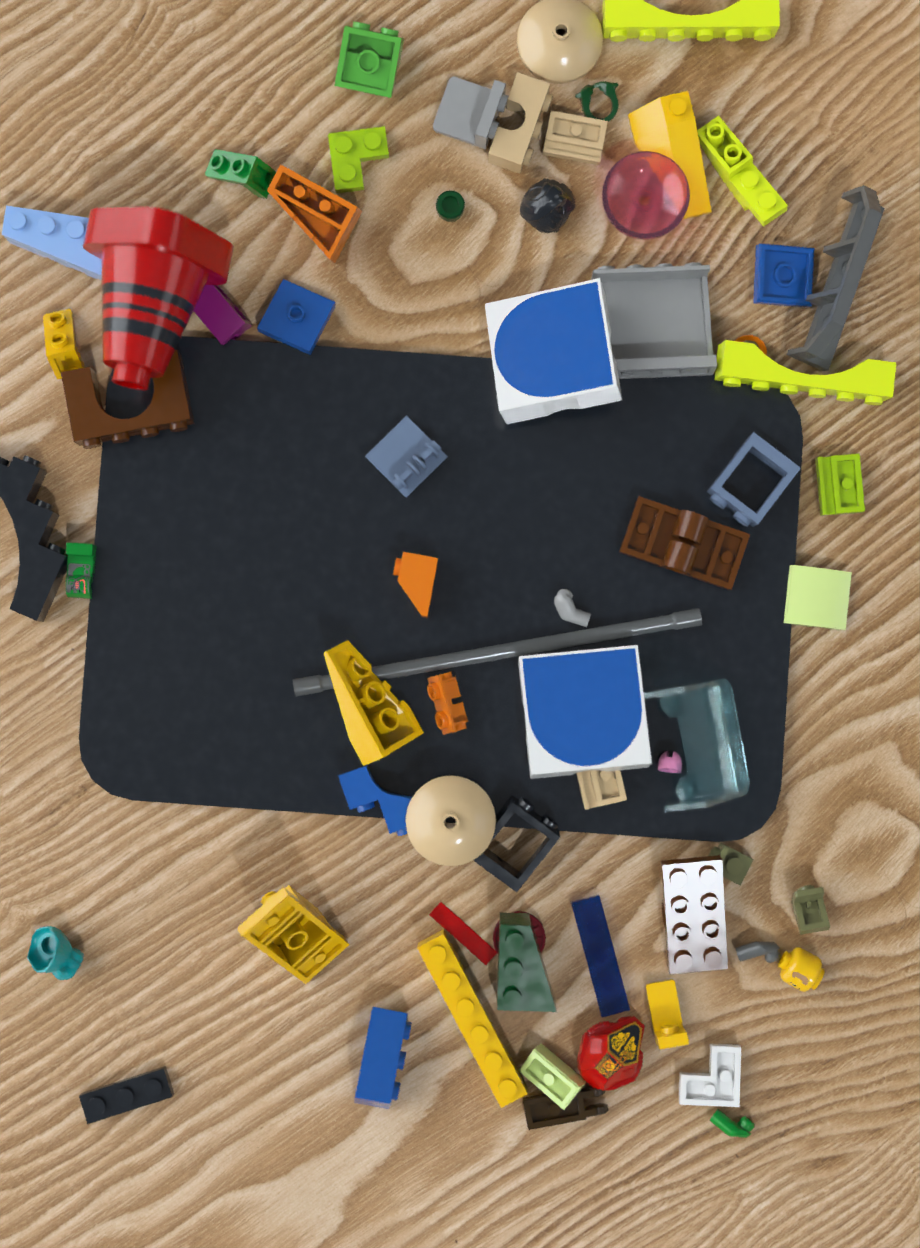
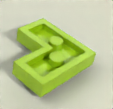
M385 126L328 133L336 194L364 190L361 162L389 158Z

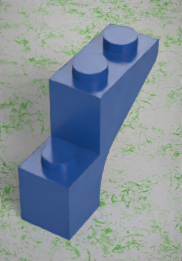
M368 765L338 776L350 810L357 807L359 813L375 807L374 801L378 800L389 833L397 832L398 836L408 834L406 829V813L412 796L390 793L381 788L371 775Z

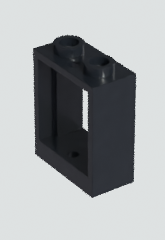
M512 795L496 815V826L492 840L514 813L547 837L520 871L516 870L488 848L473 861L515 892H518L560 839V832L557 828L559 825L548 815L540 816L533 811L535 807L523 797L517 799Z

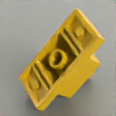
M290 885L286 888L282 887L277 893L275 891L266 893L261 899L262 906L237 928L242 937L305 984L350 945L343 935L329 925L320 910Z

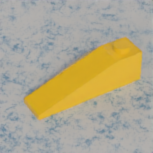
M684 91L659 97L629 113L628 119L634 143L647 159L652 172L661 181L666 194L682 219L711 213L697 126L689 92Z

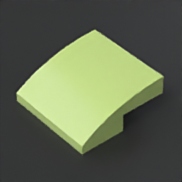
M790 565L784 623L846 630L852 572Z

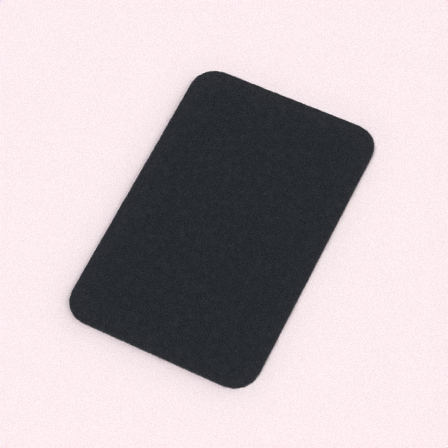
M182 336L176 350L182 355L195 424L187 425L188 429L179 432H171L170 429L160 430L159 435L143 438L141 434L130 436V440L123 443H113L112 440L102 442L94 545H96L95 573L93 574V582L91 584L92 599H90L79 745L81 761L91 779L109 794L133 801L384 818L378 800L374 801L375 807L359 813L357 807L349 809L338 776L363 767V764L349 740L335 690L328 689L320 693L295 696L293 679L330 674L324 652L348 640L374 667L670 615L674 612L699 608L702 617L701 626L678 630L670 629L527 654L537 655L638 645L652 764L648 768L620 770L627 797L626 801L585 810L576 773L566 776L530 779L526 744V722L518 667L519 656L385 679L391 686L390 691L399 701L404 700L409 705L424 733L384 758L367 765L374 780L381 788L390 793L412 797L420 787L432 779L449 775L467 778L478 784L487 793L492 801L495 816L512 795L517 799L523 797L535 807L533 811L542 817L548 815L559 825L557 827L559 831L725 842L743 839L761 829L776 810L782 785L792 624L784 623L789 567L790 565H795L801 469L759 524L754 527L750 524L748 527L742 525L733 517L735 513L729 508L725 507L722 509L710 500L711 495L707 490L753 432L801 468L803 450L801 418L790 397L780 393L779 388L769 387L767 391L753 390L752 385L741 384L740 387H728L723 385V381L714 380L715 374L707 376L619 379L622 395L621 401L583 409H565L545 417L506 424L499 412L492 358L315 346L311 355L284 343L230 339L225 345H222L216 338ZM112 369L106 393V413L118 419H130L140 415L148 408L153 399V379L150 378L148 390L130 389L112 382L114 369ZM406 415L432 441L434 440L448 456L407 498L365 457ZM748 451L722 485V488L756 513L783 477ZM638 496L678 510H688L709 518L710 521L750 534L732 590L729 591L619 553ZM403 552L438 558L428 618L420 615L398 583V576L393 575L396 558L402 559ZM559 590H570L573 594L572 600L576 609L591 613L587 627L565 621L560 617L554 604L555 596H557ZM452 672V676H456L461 694L460 697L451 699L452 704L463 702L468 722H466L467 729L443 735L442 730L436 724V709L434 701L428 695L427 686L429 683L427 678ZM669 751V757H672L673 752H677L682 758L681 773L658 771L660 756L664 752ZM515 813L503 826L536 829ZM447 817L444 822L456 823L454 817Z

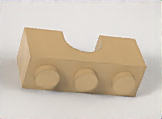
M517 72L507 100V110L518 113L524 123L515 130L497 128L488 153V163L519 174L522 171L523 165L529 166L534 149L530 148L532 139L539 138L543 127V122L539 121L542 111L548 112L553 95L549 94L550 83Z

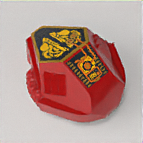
M625 1016L619 1018L616 1023L603 1021L590 1027L582 1036L577 1063L581 1077L591 1087L603 1091L614 1090L636 1081V1077H638L643 1066L642 1059L644 1057L640 1047L645 1025L635 1016Z

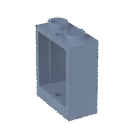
M753 432L707 492L711 495L710 500L722 509L727 507L734 512L733 517L739 523L746 527L749 524L754 527L763 519L801 468ZM748 451L783 477L756 513L722 488V485Z

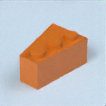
M280 164L267 189L268 193L332 262L336 263L362 211L354 204Z

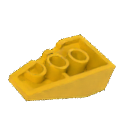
M348 640L324 652L349 740L363 766L384 758L424 733L409 705L404 700L399 701L390 691L391 686L385 680L381 681L372 672L371 664Z

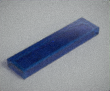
M600 895L572 901L571 906L601 1017L629 1011L630 1007Z

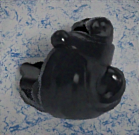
M544 178L532 185L524 195L520 205V215L541 233L558 232L567 221L570 213L575 209L576 200L570 188L564 183L560 184L553 179Z

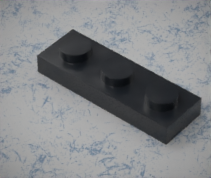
M164 1066L83 1092L79 1095L87 1124L171 1098L174 1096V1091L167 1068Z

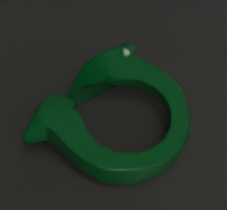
M600 81L594 85L583 87L575 97L581 100L584 116L599 119L591 114L589 106L593 89L599 88L612 102L611 113L600 120L611 121L619 109L615 91L618 83Z

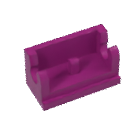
M205 285L194 312L222 345H225L230 339L236 340L253 325L219 285Z

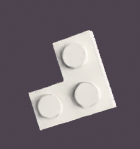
M710 1044L709 1073L680 1072L679 1104L739 1107L741 1046Z

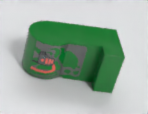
M66 542V554L68 555L66 595L68 598L92 599L91 584L93 582V574L95 573L96 545Z

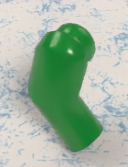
M719 1109L716 1110L709 1120L730 1137L747 1138L755 1128V1123L748 1117L743 1116L739 1122H735Z

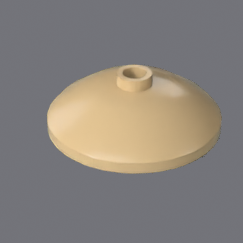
M542 0L536 3L522 18L517 33V48L523 64L536 77L551 83H568L585 76L597 63L603 46V32L598 18L589 7L578 0ZM558 29H564L566 31V34L560 36L556 33V31Z
M442 776L425 783L412 797L406 813V829L412 845L424 858L439 865L458 866L473 861L487 849L495 832L496 816L491 799L478 784L460 776ZM447 817L455 818L456 825L449 828L445 825L444 821Z

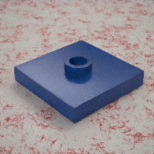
M772 244L756 245L753 304L811 307L812 304L807 302L806 298L807 295L812 294L814 248Z
M283 279L257 327L258 332L311 355L336 307V303Z

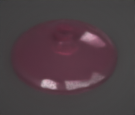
M650 151L636 152L619 160L608 172L602 188V204L608 220L621 233L641 240L656 239L674 230L684 218L690 200L689 184L679 165L665 155ZM646 197L649 200V204L641 205L639 199Z

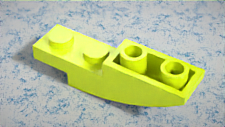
M717 116L697 130L702 149L723 182L745 211L749 209L763 227L787 211L788 205L753 164V156L720 116Z

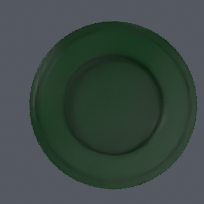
M451 190L441 193L436 201L438 216L447 222H454L462 217L465 210L463 197L458 192Z

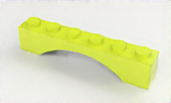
M603 0V39H610L614 42H622L627 40V38H639L643 42L654 41L656 38H668L669 41L673 42L682 41L685 38H696L698 41H710L714 38H725L727 41H738L742 38L767 41L775 37L780 27L779 0H740L726 9L702 15L671 13L661 10L644 0Z
M725 340L718 345L717 368L714 380L723 381V385L728 387H740L741 384L752 385L753 390L767 391L771 387L779 388L780 393L798 394V391L808 392V396L813 398H825L826 395L837 396L836 400L852 402L856 398L864 399V403L867 405H882V402L893 398L896 362L867 359L853 368L840 373L809 375L779 365L766 356L753 343Z

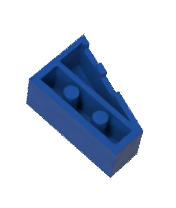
M372 1007L354 1103L389 1109L391 1100H398L401 1082H396L395 1078L397 1069L403 1070L406 1052L401 1051L403 1039L409 1040L412 1022L406 1021L408 1013Z

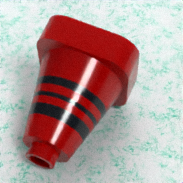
M156 207L94 208L90 210L83 249L101 259L103 363L114 369L113 383L130 389L148 390L150 378H161L164 376L205 285H224L227 283L234 246L228 240L190 218L170 210Z

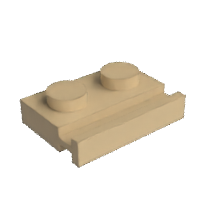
M551 111L543 155L599 165L608 121Z
M588 770L576 773L585 810L627 800L620 770L608 772Z

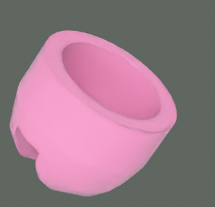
M669 751L664 752L658 761V771L681 773L682 758L675 751L672 757H669Z

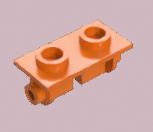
M447 672L427 678L429 683L427 686L428 695L434 701L436 709L435 720L438 728L442 730V734L445 735L467 729L466 722H468L463 702L453 705L451 700L461 696L456 676L453 677L452 672Z

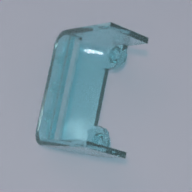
M718 679L644 693V699L661 697L660 705L662 710L669 717H678L688 775L682 776L676 786V793L680 801L664 806L665 812L707 808L745 796L748 793V771L733 689L728 680Z

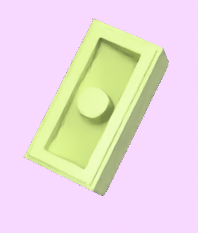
M539 1044L533 1049L518 1070L563 1110L566 1109L586 1084V1081L543 1044Z

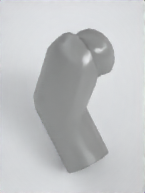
M559 590L557 596H555L554 604L560 617L565 621L587 627L591 613L576 609L572 600L573 594L570 590Z

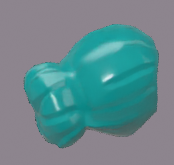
M44 926L37 929L32 935L27 958L34 971L38 973L52 972L56 979L68 980L79 969L84 954L80 950L72 948L68 938L61 930L53 926Z

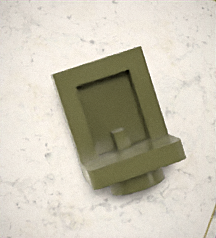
M813 885L800 887L793 894L791 903L800 935L830 929L823 901V887L815 888Z

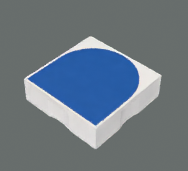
M600 278L485 304L499 412L506 424L545 417L565 409H583L622 400L617 363L610 342L611 326L606 294Z
M638 645L519 656L518 667L526 722V744L530 779L573 775L588 770L608 772L648 768L652 764Z

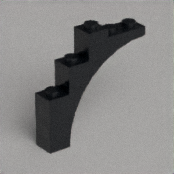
M24 455L23 460L13 456L8 467L10 461L0 457V497L14 524L20 560L17 588L10 610L33 620L44 622L67 571L68 556L64 555L66 549L50 542L48 547H46L59 514L52 512L53 505L37 499L34 504L47 474V471L39 467L40 461Z

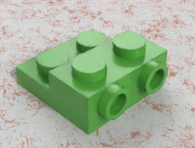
M353 21L352 27H344L334 86L392 98L404 38L398 37L399 31L382 27L381 33L369 31L370 24Z

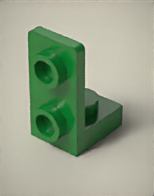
M218 149L213 151L205 172V176L210 179L241 184L257 197L267 199L269 194L267 189L276 174L274 169L257 156Z

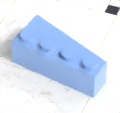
M6 206L2 235L11 244L44 258L54 260L68 268L76 269L95 279L102 280L101 259L83 249L89 218Z

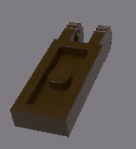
M591 1086L585 1087L579 1091L565 1110L546 1094L522 1098L528 1130L587 1120L586 1117L607 1113L609 1111L608 1104L598 1103L584 1108L583 1099L601 1096L605 1091Z

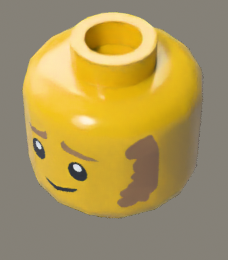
M796 947L790 953L785 951L778 962V967L781 968V979L802 992L816 989L825 973V969L822 968L821 959L800 947Z

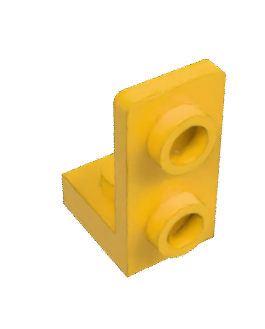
M71 309L43 315L46 357L57 380L62 379L61 372L85 368L76 346Z
M669 979L647 983L645 987L657 1046L661 1050L688 1045V1034L682 1023L675 981Z

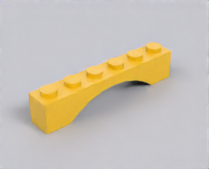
M443 929L418 942L417 949L500 1107L502 1108L527 1095L526 1085L488 1018L445 930Z

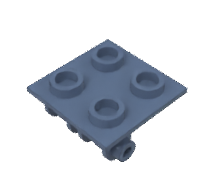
M406 415L365 457L407 498L448 456L434 440L432 441Z

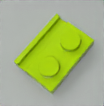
M860 453L815 458L820 516L865 512Z

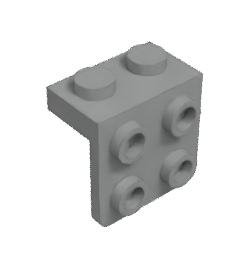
M451 77L437 111L433 130L439 134L486 149L489 139H494L499 127V122H496L499 112L504 113L509 95L505 94L506 83L494 80L492 89L457 77Z

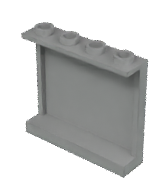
M691 262L684 266H673L669 263H663L655 267L644 268L643 265L635 264L621 269H615L613 266H601L593 270L591 280L600 278L606 294L611 326L610 342L617 363L619 379L707 376L714 374L717 368V356L713 355L707 278L710 265Z

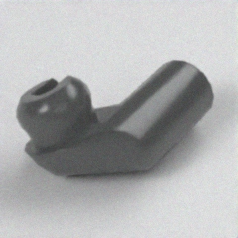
M756 941L736 947V953L740 962L765 955V960L768 963L776 962L781 958V954L778 951L780 947L775 942Z

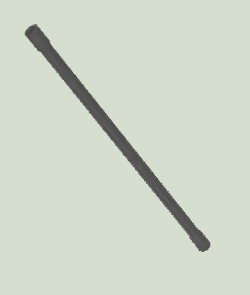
M696 608L659 617L372 667V672L380 680L658 631L701 626L702 617L700 609ZM330 674L293 679L296 697L334 689Z

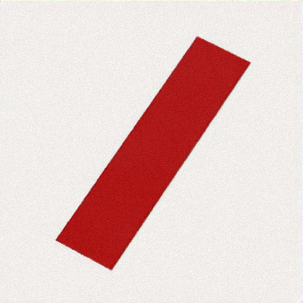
M442 902L429 914L483 964L487 965L497 954L487 942Z

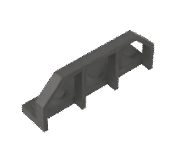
M865 185L842 194V199L853 204L840 242L825 246L823 249V253L834 257L823 291L807 295L806 301L816 305L817 309L804 347L789 349L787 353L788 356L821 371H828L885 209L880 206L877 192Z

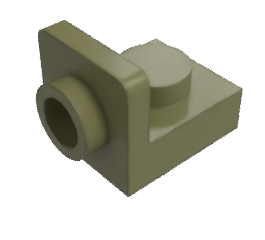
M720 842L718 847L714 846L708 856L720 855L723 863V877L741 886L754 859Z

